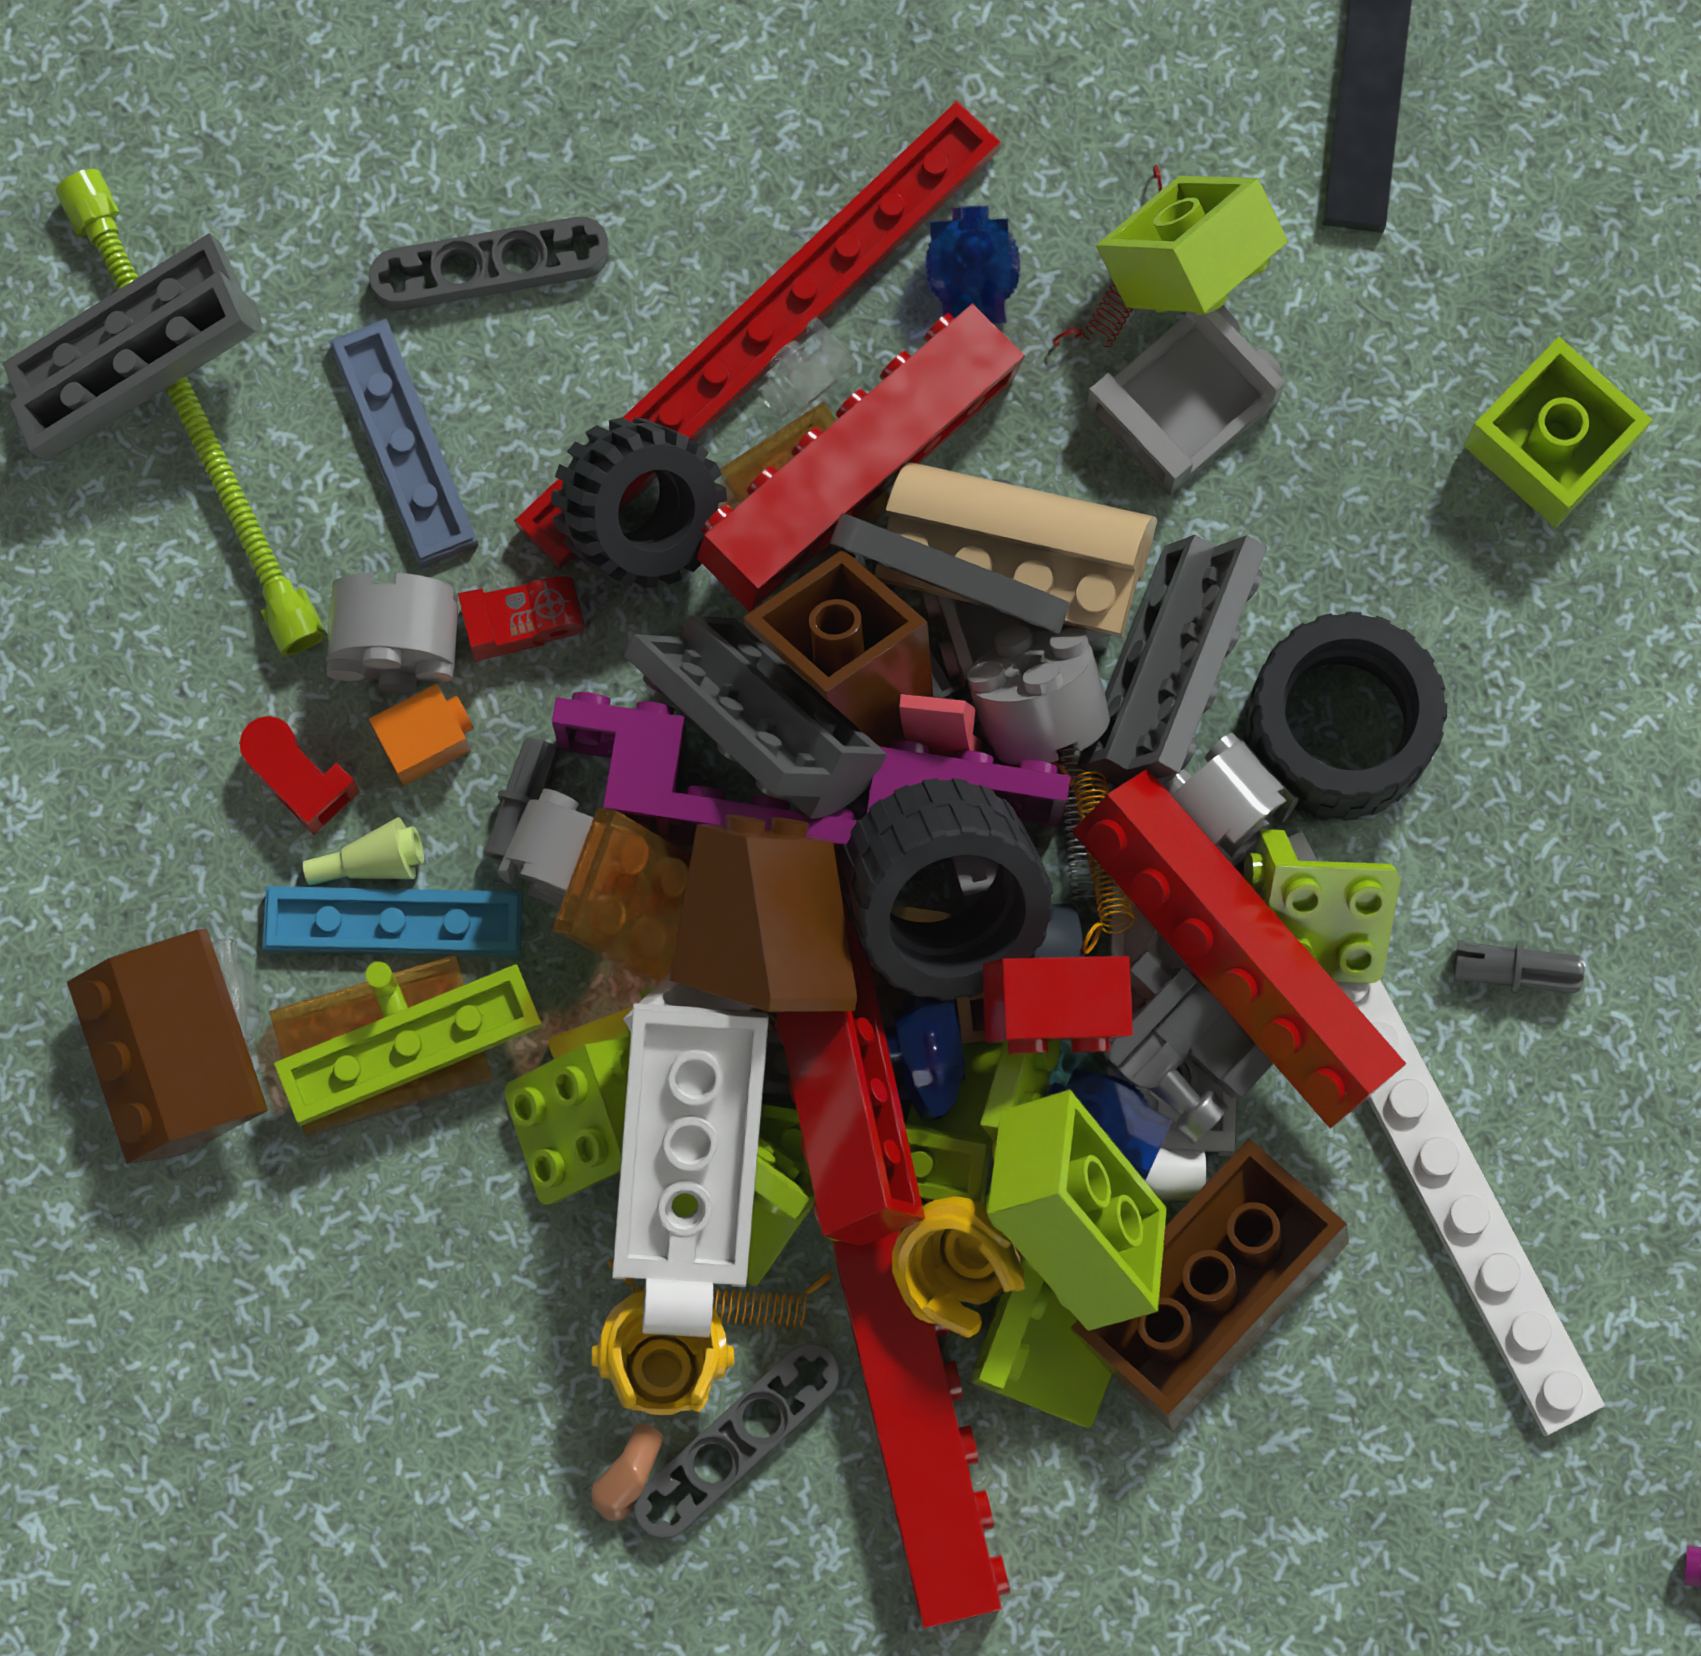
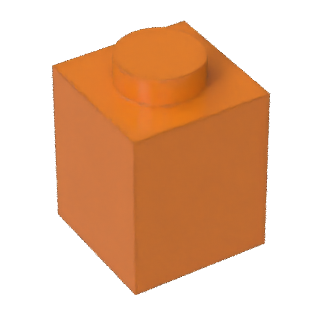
M437 683L369 718L371 726L403 787L471 752L464 734L474 730L472 722L458 696L456 695L446 700Z

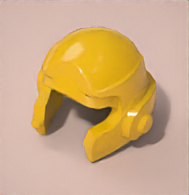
M957 1196L936 1199L923 1206L924 1220L900 1230L892 1251V1272L903 1300L915 1317L928 1323L938 1324L969 1338L979 1332L981 1318L979 1313L964 1307L960 1301L978 1305L987 1303L1003 1290L1005 1292L1011 1290L1018 1292L1025 1289L1023 1281L1024 1270L1020 1263L1023 1257L1007 1236L992 1225L987 1214L986 1204L970 1198Z
M645 1290L631 1294L616 1305L607 1316L598 1345L592 1346V1366L598 1367L601 1378L610 1379L621 1406L626 1409L643 1411L651 1415H673L681 1411L691 1410L699 1413L708 1400L709 1392L715 1380L724 1379L727 1369L734 1366V1347L728 1345L719 1316L712 1308L709 1338L642 1333Z

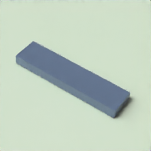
M387 319L329 340V345L420 568L478 546L479 544Z

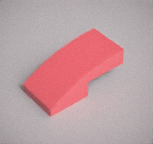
M901 694L899 708L906 741L924 744L930 748L929 754L955 758V752L961 750L982 752L983 741L973 735L976 708L961 700Z

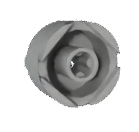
M374 572L343 576L332 583L326 676L341 681H357L363 678L379 680L378 688L381 691L395 693L415 692L417 681L449 682L453 680L458 595L454 596V588L450 584L434 578L408 573H395L394 583L373 584Z
M1013 626L1004 629L994 637L995 646L979 657L966 674L984 739L988 744V748L989 746L993 748L995 757L1004 763L1019 765V762L1023 760L1047 763L1059 760L1057 749L1076 742L1079 752L1096 742L1109 725L1110 715L1093 651L1086 631L1081 628H1067L1061 630L1059 634L1051 631L1031 633L1030 629L1025 626Z
M1229 733L1208 751L1204 758L1208 763L1198 772L1191 776L1187 770H1183L1174 776L1164 787L1236 868L1245 860L1248 853H1253L1256 850L1259 829H1268L1270 826L1268 821L1272 816L1282 825L1296 807L1298 797L1245 741L1241 742L1233 733Z
M543 789L539 800H529L497 874L510 885H512L516 874L531 882L526 894L541 902L593 921L597 910H601L604 913L606 924H616L646 855V849L640 844V840L635 837L639 828L626 819L609 813H603L601 819L597 820L576 811L579 803L574 799L554 790Z

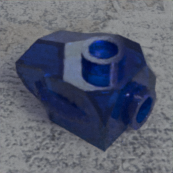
M989 205L952 207V219L933 220L930 222L931 242L928 244L929 249L926 251L925 273L927 275L928 287L931 288L934 297H937L942 302L943 316L950 313L956 318L973 304L992 323H1007V299L1014 294L1021 276L1019 247L1013 238L1010 217H990Z
M916 996L906 997L902 999L904 1010L892 1012L890 1016L891 1028L884 1029L892 1067H899L905 1090L921 1120L926 1122L940 1120L956 1102L960 1082L965 1081V1060L954 1001L942 1002L938 1001L937 998L925 997L924 999Z
M1075 1068L1066 1086L1054 1082L1047 1096L1071 1090L1139 1175L1146 1181L1173 1120L1150 1109L1151 1106L1148 1104V1100L1135 1085H1131L1129 1082L1115 1076L1096 1074Z

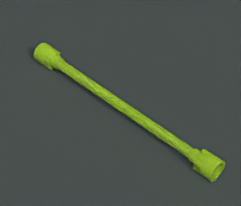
M82 170L62 180L57 185L55 193L78 237L87 235L90 243L98 248V252L105 262L104 265L108 268V273L115 282V287L119 290L137 279L138 275L131 266L132 263L128 259L124 247L121 246V241L118 239L119 230L115 219L121 213L100 170ZM186 376L166 388L171 398V402L175 405V410L178 411V416L182 418L181 422L185 425L189 438L192 439L191 443L195 446V451L202 460L201 463L205 467L209 479L212 480V485L216 487L215 492L219 494L218 498L222 501V506L226 508L225 512L229 515L228 518L232 522L233 528L236 529L235 533L239 536V541L243 543L242 547L246 550L245 553L249 557L250 563L253 564L252 567L256 571V576L260 578L259 582L263 585L262 595L267 603L265 609L260 612L282 656H293L323 641L327 636V632L304 588L295 590L291 580L282 576L283 571L279 569L280 565L276 562V557L272 555L273 551L269 548V543L265 541L266 537L262 534L263 530L259 527V522L255 520L256 516L252 513L253 510L249 506L248 500L245 499L246 496L242 492L241 486H239V481L235 478L236 475L232 472V467L228 465L229 461L225 458V453L221 451L222 447L218 444L219 441L215 437V432L211 430L212 426L208 423L209 420L201 409L202 406L198 403V398L195 396L194 390L191 389L192 386Z

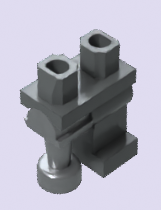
M1142 952L1130 964L1131 988L1144 999L1132 1013L1133 1036L1111 1039V1051L1095 1052L1094 1054L1107 1067H1111L1124 1082L1133 1087L1150 1089L1180 1113L1181 1116L1176 1124L1177 1128L1194 1144L1221 1119L1229 1106L1213 1091H1206L1200 1096L1176 1070L1188 1057L1230 1098H1242L1273 1063L1216 997L1199 984L1184 967L1172 970L1166 963L1149 952Z

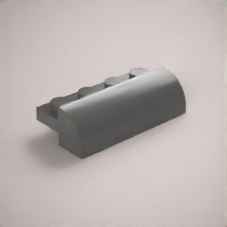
M208 233L2 363L16 395V398L10 401V405L31 453L44 461L54 459L261 330V318L255 301L243 292L222 243L212 234Z
M1192 535L1164 546L1105 694L1110 715L1109 725L1096 742L1083 749L1076 767L1085 772L1101 773L1105 776L1106 782L1116 786H1121L1148 768L1158 781L1165 786L1188 765L1196 750L1197 740L1194 738V734L1201 716L1211 707L1218 693L1219 683L1216 681L1222 662L1234 649L1240 637L1241 628L1237 624L1245 603L1252 598L1261 583L1262 571L1259 567L1267 546L1248 535L1218 546H1214L1202 538ZM1091 774L1097 778L1104 780V778L1101 775Z
M690 615L680 637L633 634L624 654V657L644 674L643 681L652 689L669 697L680 708L679 713L681 716H684L687 722L702 728L718 743L717 749L723 756L740 763L756 778V786L762 792L776 799L791 800L810 819L831 815L853 802L870 785L872 776L880 770L887 756V753L735 618Z

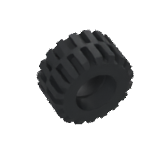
M622 417L609 420V430L596 425L586 431L589 442L582 445L575 441L567 450V453L573 459L568 468L559 464L555 477L563 481L561 490H552L551 504L562 509V513L553 517L556 530L567 535L563 543L569 551L581 557L580 560L587 565L630 586L636 583L643 588H657L658 579L669 585L682 580L680 573L682 568L694 572L702 565L697 559L704 537L701 528L718 510V503L727 501L726 487L714 482L722 473L716 462L706 458L709 452L699 443L690 440L689 437L642 418L634 417L633 422ZM654 470L660 489L657 507L653 515L643 526L635 531L623 534L618 517L622 495L634 479Z

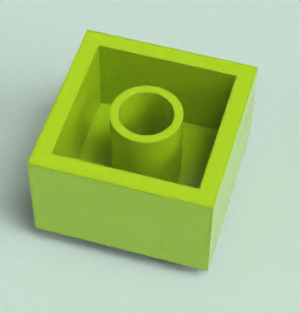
M1178 176L1095 246L1126 308L1152 309L1156 312H1194L1196 315H1204L1223 306L1228 300V293L1244 279L1251 278L1264 271L1270 264L1269 258L1289 241L1259 178Z
M1558 336L1474 423L1463 446L1556 529L1640 441L1653 419Z

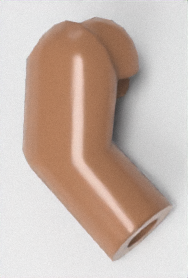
M645 1424L635 1425L622 1455L594 1482L591 1502L604 1519L618 1521L625 1518L633 1508V1501L641 1495L664 1440L662 1433L656 1428Z

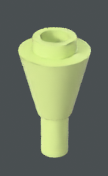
M397 817L343 847L341 852L303 861V871L306 881L310 886L346 876L350 879H415L416 865L424 863V851L417 829L414 826L406 828L402 819Z

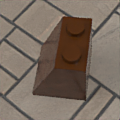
M844 549L743 617L746 628L880 747L891 748L893 741L906 740L899 708L901 694L933 697L927 621Z
M726 815L725 825L697 824L670 981L768 1012L855 1011L857 993L833 841L808 835L809 824L806 822L782 817H770L768 827H765L766 822L763 820L740 815Z

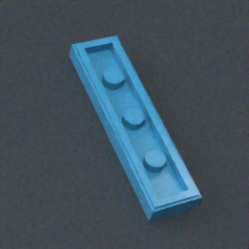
M266 886L263 950L265 953L521 958L522 892Z

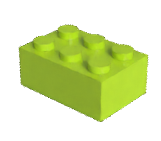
M1071 1090L1001 1110L997 1141L994 1142L992 1148L994 1166L991 1190L986 1197V1210L992 1225L1007 1236L1022 1254L1027 1266L1038 1272L1055 1292L1059 1303L1064 1308H1069L1087 1331L1158 1312L1166 1206Z

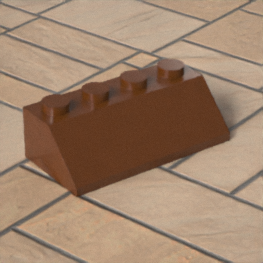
M1249 1138L1165 1227L1158 1312L1089 1331L1077 1320L1071 1326V1330L1124 1389L1168 1429L1174 1432L1349 1244L1347 1223Z

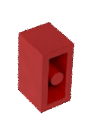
M1129 956L1013 958L982 964L986 1043L1008 1042L1009 1055L1048 1053V1041H1071V1053L1111 1051V1039L1133 1036Z

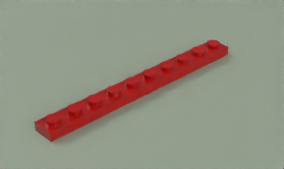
M958 101L953 103L622 418L633 422L634 417L647 419L681 433L692 441L698 439L1000 151L1001 141ZM654 470L638 476L629 484L622 495L618 514L657 478ZM557 479L514 521L516 527L553 564L561 569L576 554L570 552L563 543L567 535L556 530L553 520L554 516L562 513V509L551 504L552 490H561L563 483L562 480Z

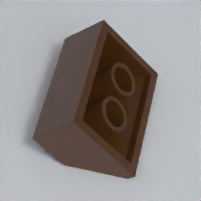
M207 928L197 929L110 957L67 981L126 1164L181 1156L268 1111Z

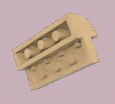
M913 462L906 463L901 469L886 507V511L890 515L886 530L1070 602L1071 606L1063 623L1065 625L1122 638L1137 581H1142L1157 524L1155 516ZM877 564L874 576L882 583L982 605Z

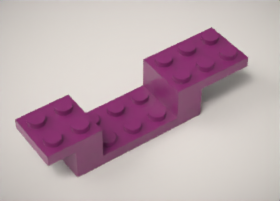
M574 692L572 699L556 697L552 726L558 749L560 751L611 758L603 810L604 813L619 816L639 828L635 836L636 838L693 846L697 824L725 825L726 815H740L763 820L766 822L765 827H768L770 817H782L808 823L807 834L833 841L835 855L840 857L843 845L847 844L851 836L850 831L858 821L853 820L854 813L847 809H841L825 817L810 819L803 812L789 810V802L767 796H754L751 799V804L725 800L726 793L709 787L691 786L688 787L687 794H682L680 789L688 743L684 716L674 715V708L665 704L648 701L637 702L636 709L610 705V698L591 692ZM893 741L891 748L880 747L887 753V756L880 770L872 776L868 808L879 799H885L893 794L894 790L907 784L911 786L922 783V780L938 778V780L956 778L967 780L968 783L977 786L981 784L993 790L997 797L1005 799L1013 807L1021 821L1060 826L1068 797L1070 775L1057 774L1058 768L1053 764L1035 760H1023L1019 762L1018 768L993 764L994 758L991 755L969 750L956 751L955 758L929 754L930 748L928 746L912 741ZM925 867L916 872L910 880L923 881Z

